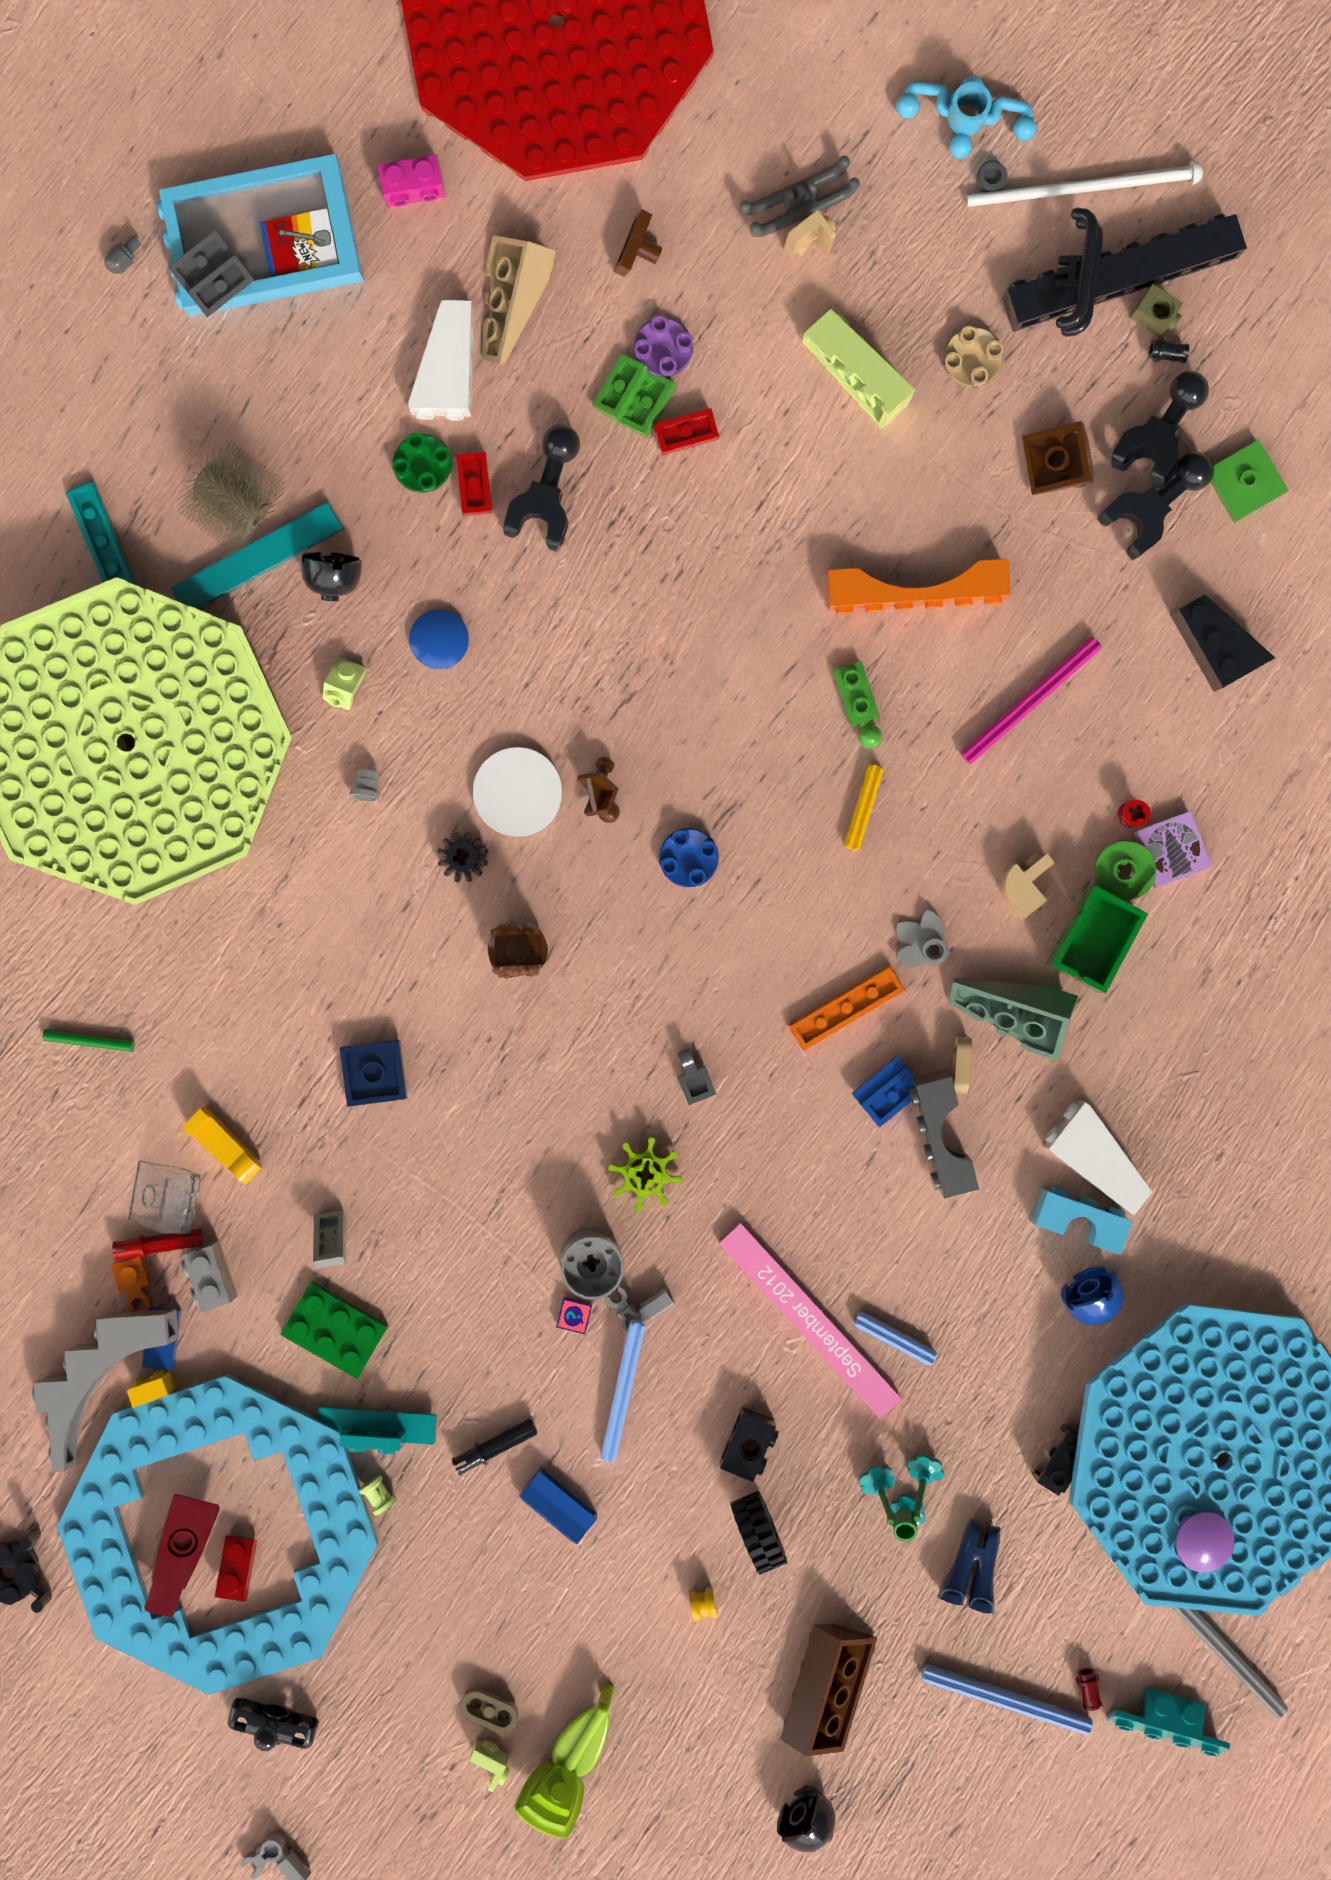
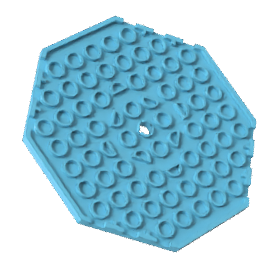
M1184 1303L1086 1382L1068 1502L1145 1605L1260 1616L1269 1609L1267 1605L1279 1595L1283 1597L1301 1582L1300 1578L1311 1569L1316 1570L1331 1558V1358L1323 1346L1314 1338L1309 1331L1310 1328L1302 1318ZM1224 1451L1227 1452V1463L1222 1467H1217L1214 1459H1217ZM1200 1512H1212L1222 1516L1230 1524L1234 1534V1548L1228 1561L1219 1569L1205 1573L1197 1572L1188 1568L1179 1560L1176 1549V1537L1183 1517Z

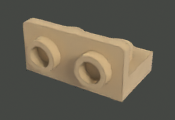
M819 210L815 211L788 233L784 247L785 253L790 259L797 254L802 257L815 246L813 244L815 242L823 254L826 255L830 252L836 237L834 223L827 215L822 216Z

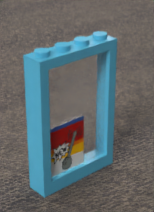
M336 154L159 190L161 201L157 202V209L160 219L165 220L167 229L163 231V239L166 248L171 249L173 260H169V266L216 230L255 280L217 311L364 281L341 166ZM177 280L179 289L175 290V298L178 307L183 308L189 317L204 314Z

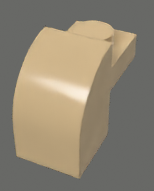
M1037 853L1032 855L1022 864L1025 867L1024 870L1017 863L1011 864L1002 877L1001 893L1003 900L1019 920L1027 918L1047 901L1032 881L1055 863L1048 853L1038 856Z

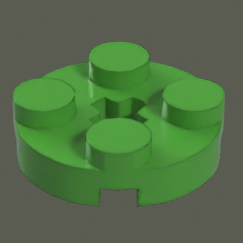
M1119 841L1107 846L1101 852L1096 862L1095 875L1101 889L1122 900H1132L1143 896L1150 890L1156 877V864L1150 851L1143 845L1134 841ZM1129 862L1133 865L1131 871L1134 875L1131 878L1126 875L1122 879L1118 876L1120 870L1117 867L1120 863L1126 865Z

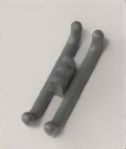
M841 156L833 166L750 203L748 200H743L740 203V211L744 215H755L782 202L787 211L786 214L763 224L753 222L749 229L752 236L763 237L809 217L817 210L820 212L851 197L860 186V181L855 177L851 178L844 187L815 200L816 187L837 178L847 170L850 165L848 156Z

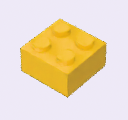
M158 1370L148 1378L147 1375L137 1378L126 1391L132 1408L169 1395L177 1385L170 1370Z

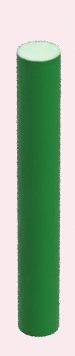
M48 1029L44 1030L42 1037L43 1041L127 1052H133L135 1045L134 1040Z

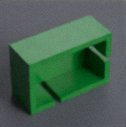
M1092 885L1087 886L1075 909L1080 914L1071 916L1046 965L1068 977L1075 978V981L1098 993L1106 994L1148 913L1100 887Z

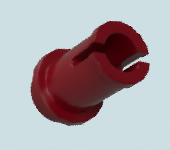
M1092 1668L1079 1670L1075 1680L1080 1685L1083 1708L1087 1711L1100 1709L1102 1701L1097 1684L1099 1682V1675Z

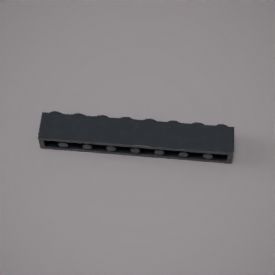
M1219 214L1207 220L1206 224L1197 226L1196 223H1192L1179 229V233L1170 236L1165 232L1151 238V242L1142 245L1139 242H1134L1122 248L1121 252L1111 254V251L1101 253L1094 305L1149 288L1152 284L1158 285L1239 258L1247 249L1237 215L1233 214L1225 217V214ZM1054 270L1043 272L1037 276L1036 280L1027 283L1025 279L1013 282L1008 286L1009 288L1002 298L1013 332L1073 313L1076 307L1078 290L1056 289V280L1068 278L1057 277Z

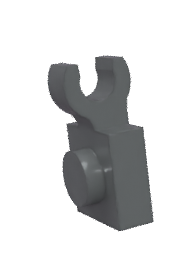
M689 1049L679 1052L678 1055L685 1073L677 1077L688 1105L716 1095L706 1066L696 1068Z

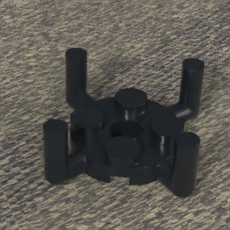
M38 1529L31 1530L21 1541L0 1543V1602L12 1605L31 1594L37 1598L31 1604V1610L35 1613L41 1612L52 1600L51 1592L38 1584L40 1570L37 1562L38 1557L33 1550V1547L41 1537V1532ZM3 1566H13L16 1570V1578L9 1579L5 1577L2 1571Z

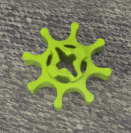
M654 1136L648 1138V1148L642 1153L633 1151L630 1143L625 1141L622 1147L628 1152L629 1161L621 1166L610 1163L608 1167L609 1171L621 1172L625 1177V1183L614 1190V1196L619 1197L626 1190L634 1191L638 1196V1201L635 1205L636 1211L642 1210V1201L647 1195L657 1196L660 1199L661 1205L666 1206L668 1199L661 1192L662 1186L666 1182L682 1183L680 1175L672 1176L665 1169L667 1162L677 1157V1152L672 1150L665 1157L656 1156L652 1150L655 1143ZM642 1159L637 1164H633L636 1160ZM646 1161H649V1172L654 1175L648 1176L645 1186H641V1174H638L637 1171H642ZM653 1162H657L661 1169H658ZM630 1178L634 1179L637 1185H634ZM654 1183H658V1184H657L656 1186H654L653 1188H649V1187H650L651 1185H653Z

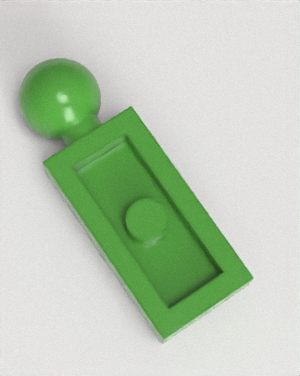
M862 661L834 669L832 673L850 727L860 725L861 729L858 734L860 744L865 748H875L882 740V733L877 726L872 725V721L879 719L880 715Z

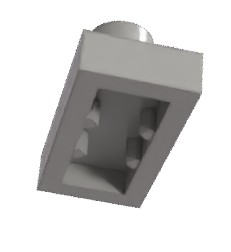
M343 1210L314 1215L313 1263L316 1269L346 1264V1216Z

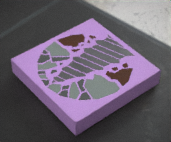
M1192 811L1133 832L1137 843L1146 847L1153 856L1156 864L1154 888L1212 867Z

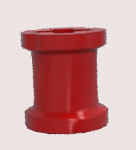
M1132 800L1124 803L1117 812L1120 824L1127 828L1144 825L1149 820L1151 814L1148 804L1142 800ZM1137 808L1135 813L1139 815V818L1131 820L1132 814L1128 811Z

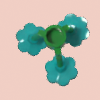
M920 1454L917 1458H910L908 1460L909 1474L917 1479L919 1483L917 1497L913 1500L908 1495H902L898 1501L889 1504L886 1496L887 1488L892 1487L895 1483L893 1470L890 1467L881 1468L879 1465H874L868 1469V1472L862 1473L859 1476L861 1491L865 1494L873 1493L880 1497L887 1515V1524L893 1526V1534L900 1541L908 1542L917 1536V1525L923 1524L926 1518L922 1503L925 1487L929 1483H933L934 1480L942 1479L944 1476L942 1462L938 1459H931L926 1454Z

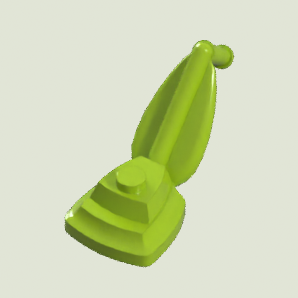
M609 1684L601 1687V1695L596 1707L581 1713L562 1731L552 1749L553 1763H541L529 1775L514 1804V1812L526 1824L541 1833L565 1839L570 1835L575 1826L584 1794V1784L579 1777L591 1772L597 1764L607 1739L609 1730L608 1714L610 1713L612 1697L615 1694L614 1687Z

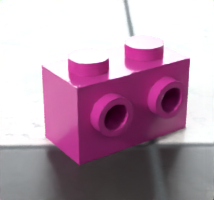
M437 154L378 164L382 194L387 207H401L409 203L429 202L446 197Z

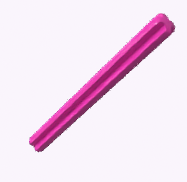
M1094 637L1087 639L960 753L962 758L968 764L975 762L1100 651L1102 646Z

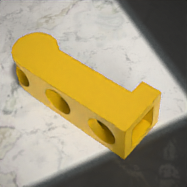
M207 1106L200 1108L181 1128L189 1136H193L221 1164L229 1169L237 1179L245 1184H248L263 1168L259 1159Z

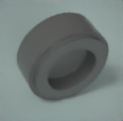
M997 161L985 162L979 168L976 176L977 186L982 192L1002 190L1007 181L1006 168Z

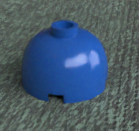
M1093 1267L1083 1270L1073 1276L1077 1281L1069 1287L1066 1283L1062 1288L1061 1298L1067 1311L1073 1318L1086 1325H1100L1110 1322L1123 1305L1124 1293L1120 1281L1113 1270L1107 1272L1105 1267Z

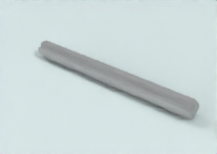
M1172 1607L1276 1718H1281L1287 1713L1288 1707L1197 1610Z

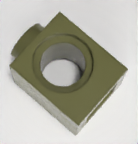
M1152 284L1130 319L1161 337L1166 329L1172 331L1182 315L1178 311L1183 302ZM1153 307L1161 308L1165 313V317L1156 316L1153 312Z

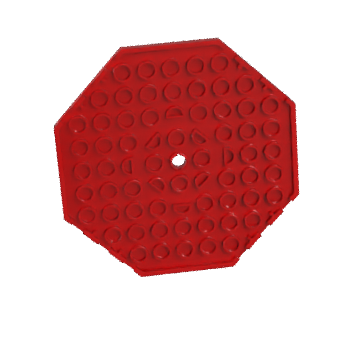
M401 0L422 111L446 124V127L478 146L483 153L499 164L507 166L524 181L642 160L649 151V147L657 135H660L673 116L676 107L681 100H684L697 81L698 75L705 65H708L714 55L704 0ZM554 14L565 20L564 24L559 28H553L548 24V21Z

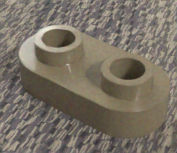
M479 1687L467 1690L462 1697L460 1708L466 1719L498 1733H508L515 1728L518 1721V1709L512 1701ZM477 1698L482 1704L475 1706L471 1700ZM505 1710L509 1716L503 1718L499 1715V1712Z

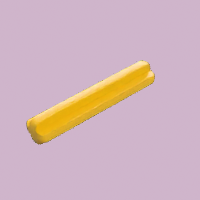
M870 764L867 767L844 843V847L849 850H860L884 771L878 765Z

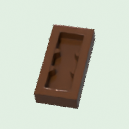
M642 209L635 216L613 272L623 277L631 271L636 256L656 264L662 247L644 239L653 214Z

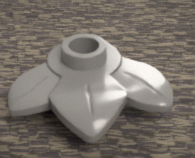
M926 910L920 924L907 921L896 925L897 937L904 946L898 951L896 958L904 965L916 967L923 963L939 965L946 960L949 948L943 939L945 926L934 912ZM936 945L938 947V954L936 956L929 955V946Z

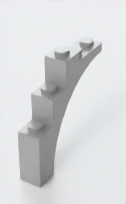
M176 1309L107 1313L97 1318L94 1336L98 1343L80 1344L64 1351L63 1368L67 1375L46 1376L33 1383L32 1400L35 1403L36 1413L47 1412L48 1415L46 1418V1430L50 1438L48 1457L52 1463L53 1472H64L77 1464V1438L81 1418L91 1394L101 1379L128 1355L146 1348L168 1345L179 1339Z

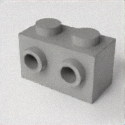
M219 1240L191 1249L182 1255L184 1259L181 1262L185 1276L187 1278L190 1277L193 1286L191 1296L194 1304L200 1307L201 1312L231 1303L238 1297Z

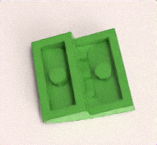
M621 353L592 406L621 425L648 438L654 424L658 421L677 386L673 381L663 376H655L646 371L648 367L645 364Z

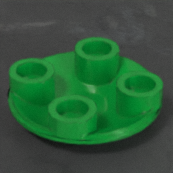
M416 432L410 434L396 449L393 456L392 469L397 480L405 488L413 492L427 493L438 489L447 481L452 469V457L443 441L435 436Z

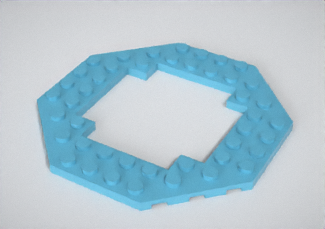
M228 1373L171 1392L165 1397L134 1408L129 1406L115 1411L111 1415L57 1525L95 1638L208 1695L321 1658L379 1542L364 1496L359 1493L360 1485L347 1447H340V1430L314 1419V1416L276 1400V1397L256 1387L252 1388L238 1381V1378ZM245 1433L254 1461L283 1452L320 1561L294 1570L293 1576L301 1599L192 1634L183 1607L177 1608L172 1617L155 1616L154 1613L145 1611L144 1606L148 1594L117 1506L141 1499L144 1496L136 1472L137 1468Z

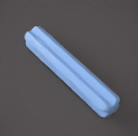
M860 1311L855 1318L854 1324L857 1328L928 1366H931L937 1355L934 1349L863 1311Z

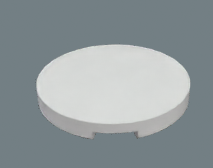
M513 747L496 752L481 765L473 783V800L479 816L490 828L507 836L525 837L540 832L553 821L562 801L563 789L557 770L545 756L528 748Z

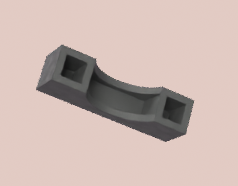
M942 1070L912 1078L914 1088L909 1089L913 1106L919 1107L921 1116L916 1117L920 1134L926 1135L928 1144L923 1145L927 1162H932L934 1172L930 1173V1178L934 1190H939L944 1199L979 1190L973 1162L968 1154L953 1151L945 1146L942 1141L941 1131L946 1116L959 1105L952 1076L947 1070Z

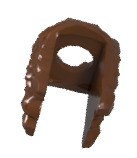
M511 921L508 926L500 924L496 928L491 929L488 956L493 966L492 971L498 975V978L508 979L524 975L532 977L539 974V970L547 961L548 946L543 933L537 926L533 925V923L525 925L521 922ZM520 938L529 943L530 955L525 961L514 962L508 957L506 952L507 945L513 939Z

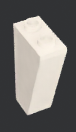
M441 300L408 401V408L412 415H416L417 419L432 420L434 416H446L448 420L461 421L464 420V417H471L474 308L472 301Z
M1079 1100L1077 1104L1075 1102L1071 1103L1063 1114L1065 1117L1059 1127L1056 1125L1052 1127L1045 1137L1047 1142L1043 1147L1134 1216L1152 1194L1151 1189L1092 1107L1082 1100Z

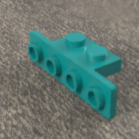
M320 1406L318 1409L317 1420L340 1430V1447H348V1450L351 1452H365L367 1449H377L380 1454H394L396 1451H400L405 1443L433 1445L436 1441V1414Z
M1151 1688L1144 1690L1141 1717L1120 1710H1114L1107 1714V1721L1115 1723L1117 1729L1124 1731L1136 1729L1143 1731L1144 1736L1147 1738L1161 1740L1163 1737L1173 1740L1172 1744L1178 1747L1190 1748L1194 1746L1201 1748V1753L1208 1756L1218 1757L1219 1754L1230 1750V1743L1203 1735L1206 1704Z

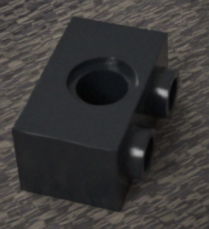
M742 1406L719 1460L720 1469L751 1482H754L757 1474L762 1475L767 1463V1458L764 1457L768 1446L773 1448L779 1431L775 1430V1420ZM746 1440H756L759 1443L758 1447L753 1451L745 1450L742 1445Z

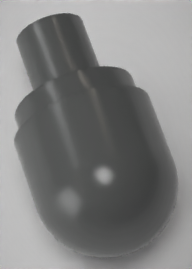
M134 236L124 245L121 242L117 245L115 244L104 257L106 268L114 274L123 273L133 263V260L136 258L133 253L142 244Z

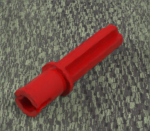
M194 1229L149 1237L139 1235L137 1239L113 1241L112 1249H125L113 1252V1257L116 1261L141 1256L144 1259L150 1254L201 1247L204 1245V1234L202 1229Z

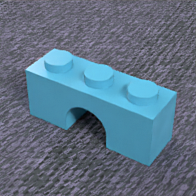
M1052 1186L1051 1191L1045 1188L1041 1189L1031 1218L1033 1224L1064 1235L1071 1220L1077 1217H1086L1090 1224V1231L1086 1241L1093 1246L1121 1255L1133 1222L1124 1217L1126 1211L1113 1206H1108L1107 1210L1096 1207L1097 1201L1084 1196H1080L1079 1200L1068 1197L1069 1191L1056 1186Z

